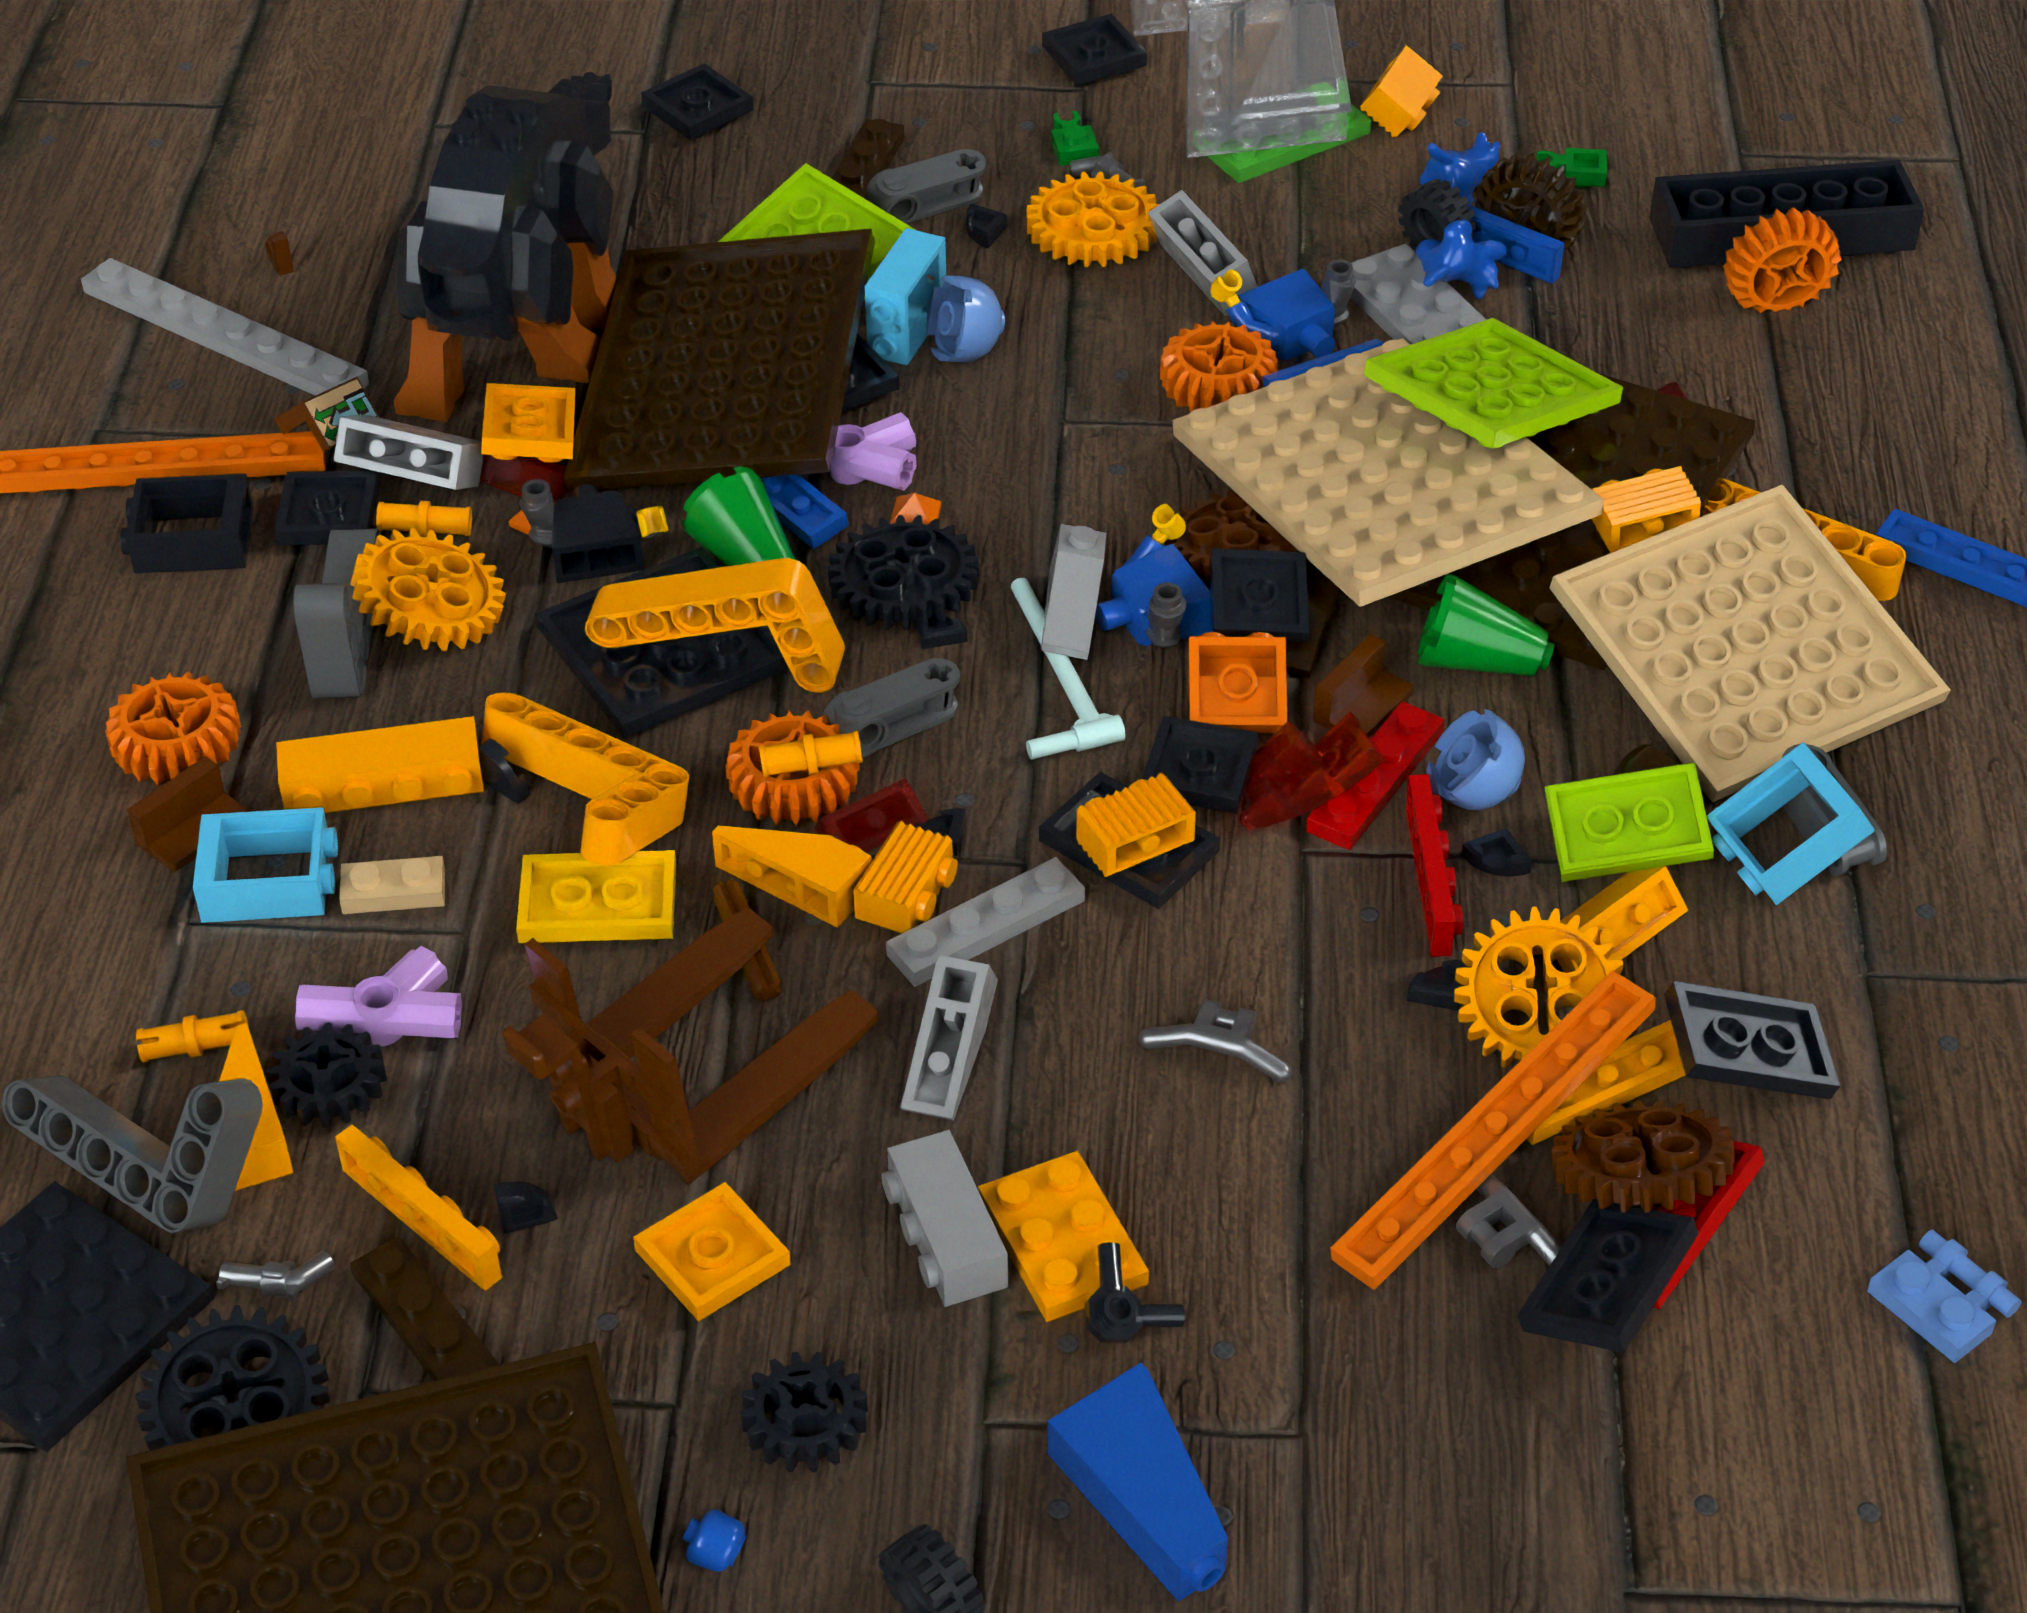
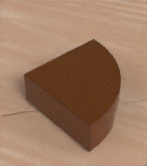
M280 231L269 235L265 242L266 254L276 273H279L281 276L294 272L288 238L285 233Z

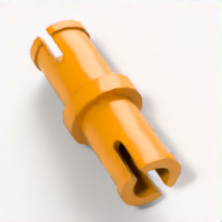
M422 500L419 502V505L379 502L376 524L379 531L397 530L410 532L411 528H415L420 537H427L430 529L439 534L470 536L472 509L468 506L466 508L431 506L430 501Z
M858 730L852 733L814 738L813 734L803 735V740L759 746L764 777L801 770H808L809 774L819 773L818 768L863 762Z
M240 1010L237 1013L198 1019L196 1015L183 1017V1022L137 1029L136 1040L142 1042V1044L137 1045L139 1057L142 1062L186 1053L189 1054L190 1058L203 1056V1050L230 1046L236 1026L245 1023L248 1025L244 1010Z

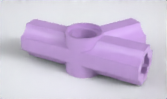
M900 412L862 428L851 424L840 425L830 467L831 478L835 482L846 485L868 480L905 491L912 483V477L917 467L916 455L909 453L912 448L916 447V436L910 426L909 419Z
M420 946L416 950L411 949L383 976L364 979L356 987L299 985L296 996L297 1030H303V1028L309 1027L313 1031H322L324 1024L331 1022L333 1031L340 1032L344 1026L351 1024L353 1025L354 1033L359 1035L367 1031L370 1033L372 1045L379 1044L380 1046L393 1044L402 1035L458 1038L461 1026V993L435 992L447 981V969L438 960L433 951Z

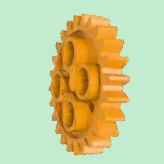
M1082 172L1081 179L1076 180L1067 174L1065 175V183L1053 179L1051 180V189L1039 187V196H1031V205H1027V234H1031L1032 244H1040L1041 253L1052 250V259L1054 260L1067 256L1068 265H1072L1078 259L1083 260L1084 267H1089L1092 261H1098L1102 267H1106L1107 260L1113 259L1118 264H1123L1124 255L1136 259L1138 258V250L1148 252L1149 242H1157V235L1148 212L1160 204L1156 203L1155 194H1147V187L1145 185L1134 188V179H1129L1123 183L1119 182V174L1113 175L1110 179H1104L1103 172H1098L1095 178H1089L1086 172Z
M411 528L408 537H404L399 531L393 530L390 540L382 535H378L375 545L366 543L363 554H358L350 585L354 587L352 598L361 601L359 612L365 614L373 613L370 622L372 626L386 624L388 626L385 634L387 637L399 632L404 634L403 644L408 645L415 638L420 640L424 650L428 649L430 642H437L442 651H447L450 641H453L460 649H465L468 639L478 644L483 633L488 635L492 633L494 625L499 622L504 607L503 603L506 593L501 591L504 581L502 578L494 577L497 569L495 565H483L484 553L474 555L468 553L470 543L466 542L457 547L453 545V535L449 534L442 541L436 538L434 530L430 529L427 537H420L416 529Z
M1532 907L1529 921L1523 922L1517 912L1513 910L1510 911L1508 927L1505 928L1495 919L1491 920L1490 932L1492 937L1489 938L1482 933L1476 932L1473 944L1478 951L1464 949L1462 952V962L1468 967L1456 968L1455 981L1464 986L1454 989V1002L1467 1005L1458 1010V1020L1464 1023L1474 1022L1468 1029L1467 1038L1469 1041L1485 1037L1482 1055L1486 1057L1498 1049L1502 1052L1501 1067L1504 1069L1514 1058L1522 1060L1547 1035L1541 1034L1538 1028V998L1536 989H1533L1535 980L1533 949L1539 948L1543 956V986L1545 993L1548 994L1545 1010L1549 1032L1561 1021L1556 1015V1011L1564 1007L1574 1008L1612 970L1618 974L1622 973V960L1607 961L1612 954L1614 944L1610 941L1596 945L1595 942L1599 930L1596 926L1584 933L1578 931L1579 915L1571 918L1566 925L1560 923L1559 909L1554 908L1549 920H1541L1537 907ZM1564 957L1575 961L1579 968L1573 972L1564 973L1556 970L1551 963L1558 958ZM1514 960L1521 963L1525 967V971L1514 976L1507 975L1498 966L1504 961ZM1509 1010H1521L1527 1014L1530 1020L1523 1025L1516 1026L1507 1023L1502 1018V1015Z

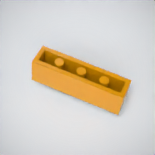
M474 716L276 742L278 784L284 810L323 807L324 813L484 792Z

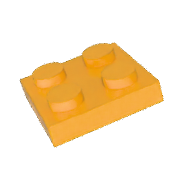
M726 1182L633 1236L635 1251L698 1322L791 1265L790 1251Z

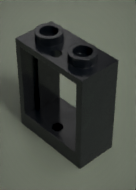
M247 474L136 479L133 497H128L126 500L128 527H122L120 533L122 553L130 555L134 573L246 568L254 511ZM222 517L220 530L153 533L155 520Z

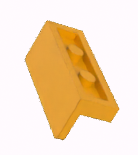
M1662 866L1624 874L1560 920V923L1567 925L1571 918L1579 915L1578 931L1584 933L1594 926L1598 927V936L1595 944L1600 945L1610 941L1614 944L1612 954L1607 961L1622 960L1686 913L1688 908L1667 867ZM1535 948L1532 951V955L1542 954L1539 948ZM1562 957L1557 959L1564 973L1573 972L1579 968L1575 961L1569 958Z

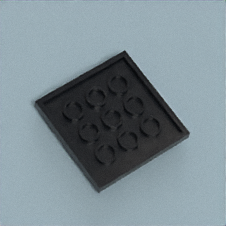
M699 547L609 584L719 568V566L702 547ZM602 587L535 613L537 628L623 738L789 669L768 625L616 648L599 646L586 635L585 625L596 595Z
M54 1181L0 1227V1419L45 1452H48L151 1358V1351L153 1349L159 1350L169 1341L167 1337L169 1331L178 1333L187 1324L188 1318H194L215 1299L211 1285Z

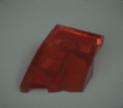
M1351 711L1316 744L1309 740L1288 720L1255 753L1251 766L1252 774L1245 793L1251 799V804L1247 811L1240 814L1239 821L1248 830H1253L1298 817L1341 795L1365 778L1386 759L1364 724Z

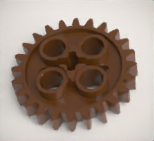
M1232 489L1228 491L1226 497L1222 498L1212 493L1211 501L1209 502L1199 499L1194 500V509L1182 507L1180 509L1181 517L1186 525L1184 534L1177 539H1167L1164 542L1165 546L1174 544L1199 578L1206 576V581L1209 585V557L1212 548L1300 552Z
M1636 1100L1633 1108L1625 1109L1619 1103H1613L1612 1112L1607 1113L1597 1108L1593 1110L1592 1119L1577 1116L1575 1117V1126H1562V1135L1554 1136V1147L1551 1148L1553 1173H1556L1557 1184H1565L1566 1194L1579 1193V1199L1582 1203L1598 1198L1600 1209H1604L1613 1203L1620 1204L1621 1212H1627L1633 1205H1641L1643 1211L1647 1213L1652 1210L1653 1204L1659 1203L1668 1210L1674 1209V1201L1678 1199L1694 1204L1695 1193L1711 1196L1713 1195V1185L1725 1186L1726 1175H1733V1163H1735L1733 1137H1730L1728 1126H1720V1120L1717 1116L1705 1118L1703 1109L1686 1113V1107L1683 1103L1668 1109L1665 1108L1664 1101L1662 1100L1656 1102L1653 1107H1645L1641 1100Z

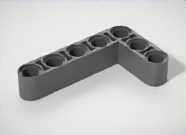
M379 529L331 530L322 583L297 584L295 586L294 615L310 693L313 699L356 698L363 696L373 626L370 624L373 613L365 614L359 612L361 601L352 598L354 587L350 585L358 554H363L366 543L375 545L376 538L380 535Z
M62 1075L13 1081L7 1085L2 1097L3 1113L6 1120L13 1127L151 1222L170 1233L215 1225L224 1219L263 1106L258 1087L251 1080L245 1078L197 1085L187 1097L170 1147Z

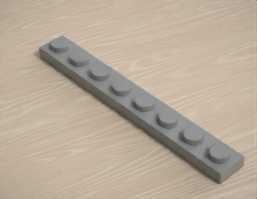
M112 258L101 263L97 268L81 278L84 293L316 396L355 377H358L363 388L369 385L367 370Z

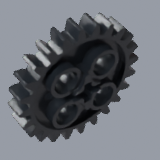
M898 515L896 523L889 524L882 517L879 518V527L877 528L864 523L862 524V535L849 531L847 533L848 543L837 542V553L830 554L829 556L830 566L827 567L832 599H838L840 610L850 608V615L853 620L866 615L867 626L873 625L880 619L884 620V628L886 630H889L894 622H901L904 630H909L911 621H915L917 618L922 624H927V626L928 617L931 616L944 621L946 620L945 609L953 612L961 611L960 601L970 602L972 599L971 590L978 588L979 566L978 557L975 554V546L968 545L966 534L956 535L954 525L940 529V520L937 518L928 525L922 523L921 515H917L912 523H906L903 515Z
M240 1305L234 1306L230 1320L222 1321L215 1308L210 1309L209 1325L204 1327L192 1317L188 1318L187 1324L190 1334L185 1338L169 1331L167 1337L172 1347L171 1351L166 1352L157 1349L151 1351V1356L158 1370H141L140 1377L142 1382L149 1389L135 1394L139 1408L146 1410L136 1417L141 1431L149 1432L144 1437L149 1451L199 1439L197 1438L198 1433L209 1425L217 1424L224 1426L221 1432L224 1433L261 1424L256 1422L255 1419L262 1411L275 1408L281 1410L282 1414L278 1418L281 1419L321 1409L318 1406L331 1402L328 1387L321 1385L329 1380L326 1366L317 1364L321 1356L316 1344L305 1346L307 1343L305 1330L300 1327L288 1334L289 1325L286 1316L283 1314L268 1325L263 1307H259L251 1320H244ZM255 1357L270 1359L269 1363L260 1370L248 1371L243 1369L244 1365ZM206 1372L212 1374L211 1378L199 1387L185 1385L187 1380L197 1373ZM279 1382L285 1383L282 1388L275 1387ZM239 1393V1400L229 1403L228 1395ZM184 1408H192L187 1414L182 1413Z

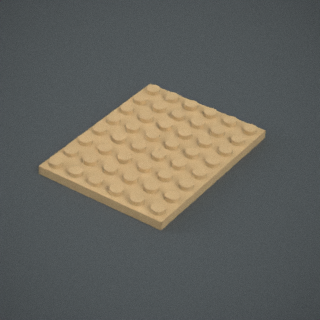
M1403 338L1389 340L1379 347L1362 353L1350 354L1337 362L1323 367L1311 368L1306 373L1286 380L1274 381L1267 387L1247 394L1235 395L1222 403L1208 408L1193 410L1188 415L1172 420L1174 436L1298 551L1305 552L1306 558L1359 607L1597 517L1603 513V498L1528 438L1518 439L1500 448L1484 447L1478 443L1477 439L1459 429L1447 426L1445 421L1427 411L1415 408L1410 401L1395 393L1385 391L1380 384L1365 377L1366 359L1410 345Z

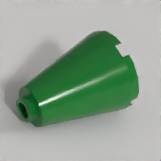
M734 467L733 469L737 474L726 478L719 472L698 486L686 500L683 509L687 516L685 521L681 519V526L692 539L725 565L733 566L779 558L795 560L763 482L751 468Z
M1449 573L1444 575L1436 592L1441 594L1442 598L1441 601L1437 600L1434 607L1431 606L1417 650V655L1420 656L1416 660V664L1425 667L1534 676L1538 668L1542 670L1547 669L1554 650V643L1547 641L1549 635L1547 630L1459 577Z

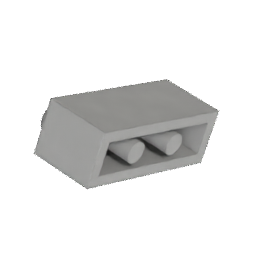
M1180 190L1148 212L1160 245L1224 316L1228 315L1226 309L1229 306L1226 302L1215 300L1210 293L1211 285L1218 276L1223 279V276L1229 269L1237 271L1242 278V286L1237 291V295L1258 287L1248 260L1183 190Z
M363 414L340 417L333 461L458 490L479 486L484 454H481L482 441Z
M946 1130L887 1148L888 1171L881 1174L883 1188L891 1205L898 1203L902 1210L900 1224L907 1244L909 1246L917 1244L921 1253L918 1256L919 1268L926 1287H936L944 1307L1008 1288V1253L951 1131Z

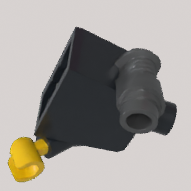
M533 479L527 481L522 486V496L519 504L531 526L529 537L538 545L552 548L557 583L642 571L644 566L641 542L652 539L659 532L669 531L663 506H653L638 510L633 506H626L621 494L616 491L599 493L594 486L584 484L574 489L572 497L561 498L553 502L550 486L546 481Z

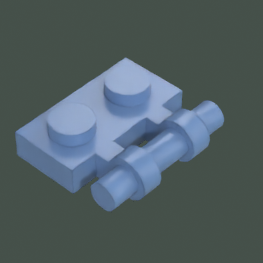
M1930 1230L1922 1237L1918 1246L1932 1257L1931 1260L1925 1263L1908 1249L1871 1277L1867 1292L1953 1363H1956L1993 1333L1997 1320L1986 1312L1989 1307L1993 1306L2005 1317L2009 1318L2018 1310L2022 1301L2007 1289L2008 1282L1994 1271L1985 1272L1967 1257L1968 1250L1954 1239L1946 1241L1934 1230ZM1953 1274L1972 1290L1965 1295L1947 1281L1946 1278Z

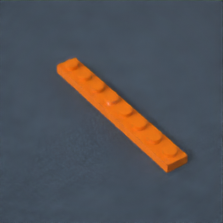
M312 431L0 451V494L16 492L35 493L62 489L81 490L109 486L126 487L135 485L138 478L247 474V477L263 478L266 476L286 475L287 472L326 471L327 451L325 452L321 449Z
M1612 970L1330 1247L1331 1260L1372 1290H1375L1655 1011L1656 997Z

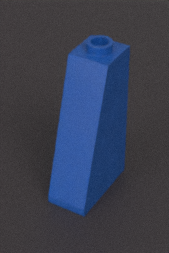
M1141 1362L1048 1420V1455L1178 1602L1196 1590L1198 1592L1208 1590L1219 1581L1226 1570L1227 1534L1148 1369Z

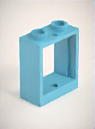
M905 228L865 285L867 343L883 360L908 365L928 336L926 320L930 296L934 287L942 288L945 281L941 280L946 275L945 237ZM928 275L932 276L934 279L930 280L928 278Z
M1804 742L1706 816L1717 831L1711 837L1714 845L1728 862L1737 856L1744 865V867L1737 871L1742 880L1755 896L1764 890L1775 905H1778L1875 831L1859 806ZM1808 786H1811L1836 815V818L1765 871L1740 838Z
M324 808L201 815L193 880V892L201 923L325 915L326 894H334L335 892L333 864H329V858L337 857L338 838L336 828L327 827ZM311 852L309 875L227 880L229 857Z

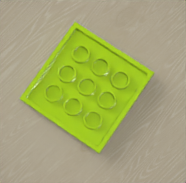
M805 163L718 242L872 229L875 245L868 282L905 228L915 229Z
M1490 318L1366 359L1364 371L1365 377L1380 384L1385 391L1403 397L1413 403L1415 408L1433 414L1445 421L1447 426L1463 431L1477 439L1480 445L1488 448L1503 447L1507 443L1524 437L1534 436L1538 432L1557 425H1565L1571 420L1588 414H1595L1602 409L1619 404L1623 390L1621 385L1495 318Z

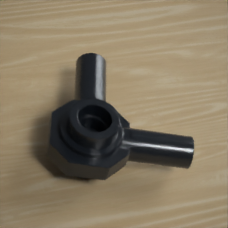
M1109 1242L1097 1246L1100 1288L1085 1302L1086 1328L1100 1342L1127 1343L1141 1327H1183L1185 1310L1182 1304H1141V1300L1127 1286H1123L1120 1244Z

